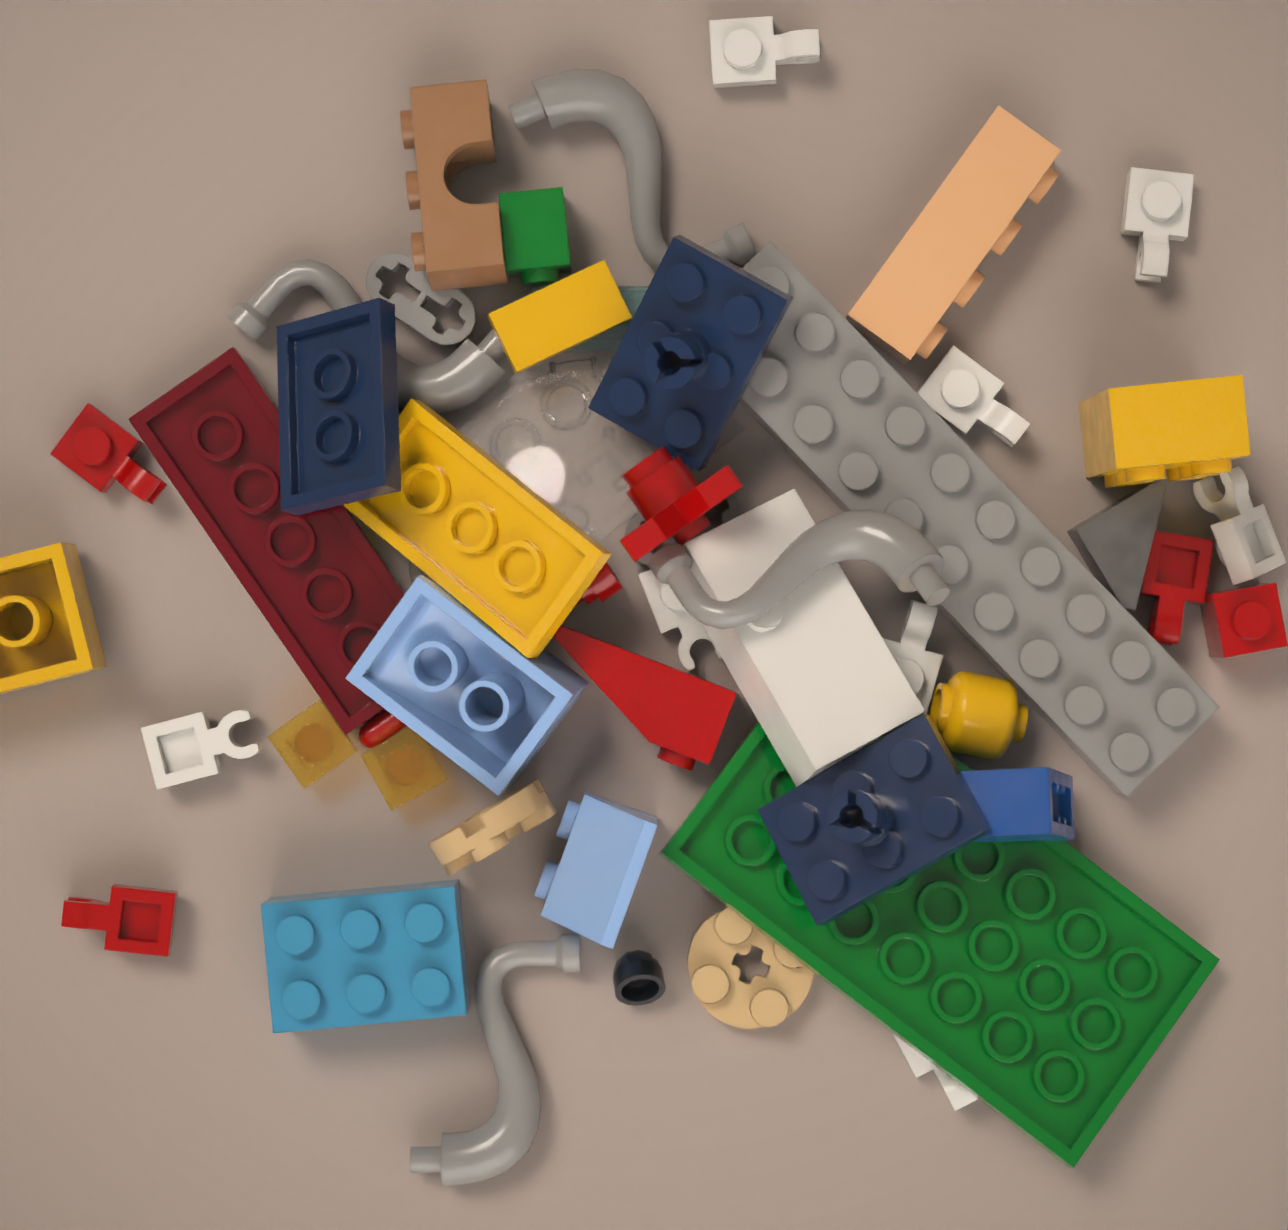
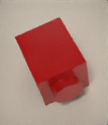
M1276 582L1259 583L1206 593L1205 601L1203 604H1200L1209 657L1227 658L1288 646Z

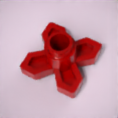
M663 446L622 475L630 487V490L626 492L627 496L646 522L619 541L634 562L671 536L677 544L683 545L711 525L704 513L743 487V484L729 464L699 484L681 457L677 456L673 459L666 447Z

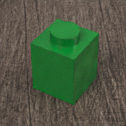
M563 187L498 193L506 271L509 278L521 277L522 286H544L559 281V273L571 272Z

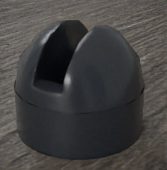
M638 949L626 952L617 960L613 971L615 996L620 1002L632 1006L645 1005L656 1001L664 994L666 986L663 969L658 960L654 959L650 953Z

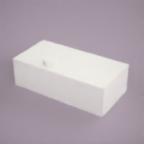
M792 489L686 542L683 548L692 560L690 570L709 597L717 601L726 602L738 598L748 591L800 534L814 526L815 523L796 490ZM838 562L819 570L770 612L754 622L738 628L719 629L703 624L796 787L911 722L925 712Z

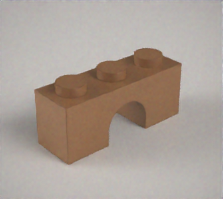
M487 79L410 87L412 110L400 111V122L404 149L415 148L417 170L407 171L405 174L409 209L421 210L422 232L411 233L415 272L426 271L432 291L508 284L501 214L498 202L469 204L458 200L449 192L454 177L464 168L475 164L497 162Z

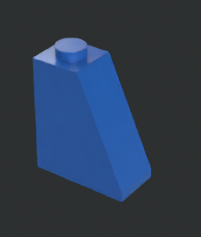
M1050 767L960 771L992 832L974 842L1075 840L1072 776Z

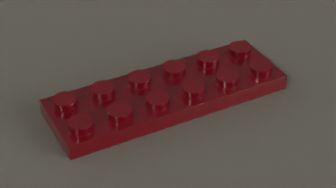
M232 347L128 420L345 735H347L384 710L381 705L345 678L403 598L405 592L348 509L343 505L298 516L281 510L279 411L239 351Z

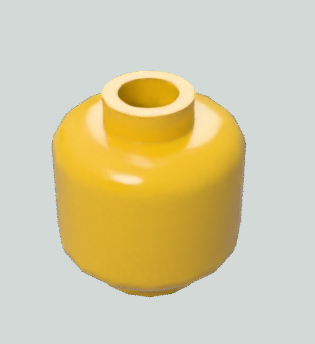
M961 671L955 673L947 684L939 683L931 701L929 716L932 717L951 753L992 760L1002 757L1009 748L1011 741L1021 742L1027 726L1028 708L1026 705L1019 704L1017 690L1010 680Z

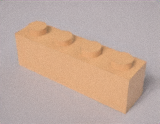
M998 105L851 309L846 320L859 333L902 364L906 365L915 353L926 360L948 330L947 327L938 322L953 301L963 308L984 280L985 276L978 272L976 268L989 250L1001 256L1023 226L1013 217L1025 200L1029 198L1038 204L1060 173L1052 168L1051 164L1061 150Z

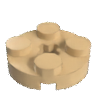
M538 778L506 795V798L491 806H487L435 838L428 845L439 864L444 867L448 876L474 861L478 862L510 843L509 839L522 831L526 832L557 814V811Z
M724 906L719 911L716 910L701 922L689 945L687 966L692 991L708 1013L727 1025L743 1029L777 1026L800 1007L810 991L814 972L727 906ZM751 947L760 948L763 950L761 961L769 966L764 976L755 974L751 981L740 979L741 969L733 964V958L737 953L747 955Z

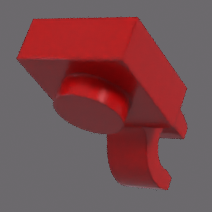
M87 403L50 453L103 493H107L117 480L143 502L147 501L153 505L168 485L133 459V456L142 446L143 442L89 403Z
M1155 530L1140 595L1155 597L1147 632L1159 644L1167 646L1179 644L1185 603L1197 605L1204 603L1214 540Z
M114 884L111 886L110 903L90 898L68 897V900H64L61 926L106 931L104 950L168 957L171 954L178 891Z

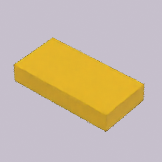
M602 260L489 313L488 319L516 375L630 321L632 316L605 260Z

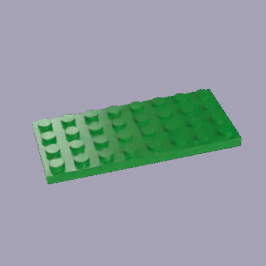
M758 721L660 851L659 855L1064 1165L1074 1168L1220 959L1066 841L972 842L824 926L816 925L758 812V809L796 788ZM952 755L960 771H973Z

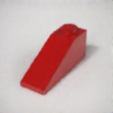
M561 625L553 638L650 743L661 746L657 758L690 771L693 770L696 760L710 765L735 700L736 691Z

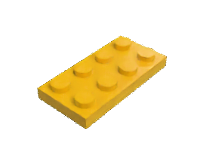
M411 398L399 415L401 491L344 504L343 506L527 658H538L612 554L428 405L420 400Z

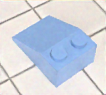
M419 575L345 678L498 796L518 781L589 684L588 681L546 649L542 651L538 658H527L444 588L423 575Z

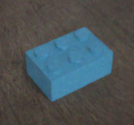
M459 879L270 897L261 904L273 1034L467 1015L471 1006Z

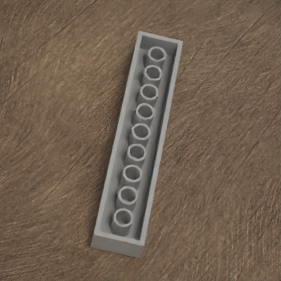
M771 241L768 242L741 269L790 295L793 299L739 402L740 405L844 512L870 509L894 515L917 528L936 547L945 561L939 576L950 590L948 597L940 604L935 605L938 610L1005 679L1013 683L1017 692L1115 793L1128 797L1220 706Z

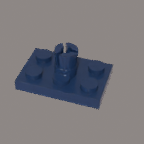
M677 235L673 237L588 408L659 449L665 446L671 456H680L685 464L698 471L702 470L710 460L793 297L684 236Z
M376 298L276 326L281 510L298 516L401 491L399 415L403 410L398 408L395 304L381 298Z
M926 714L917 717L758 809L815 924L823 926L992 832L932 717Z

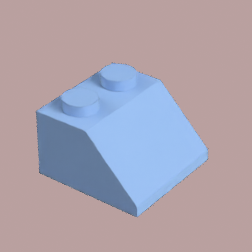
M585 791L581 804L569 800L556 834L557 837L568 840L559 864L547 860L534 895L546 900L541 916L600 945L613 949L658 825L657 816L589 791Z

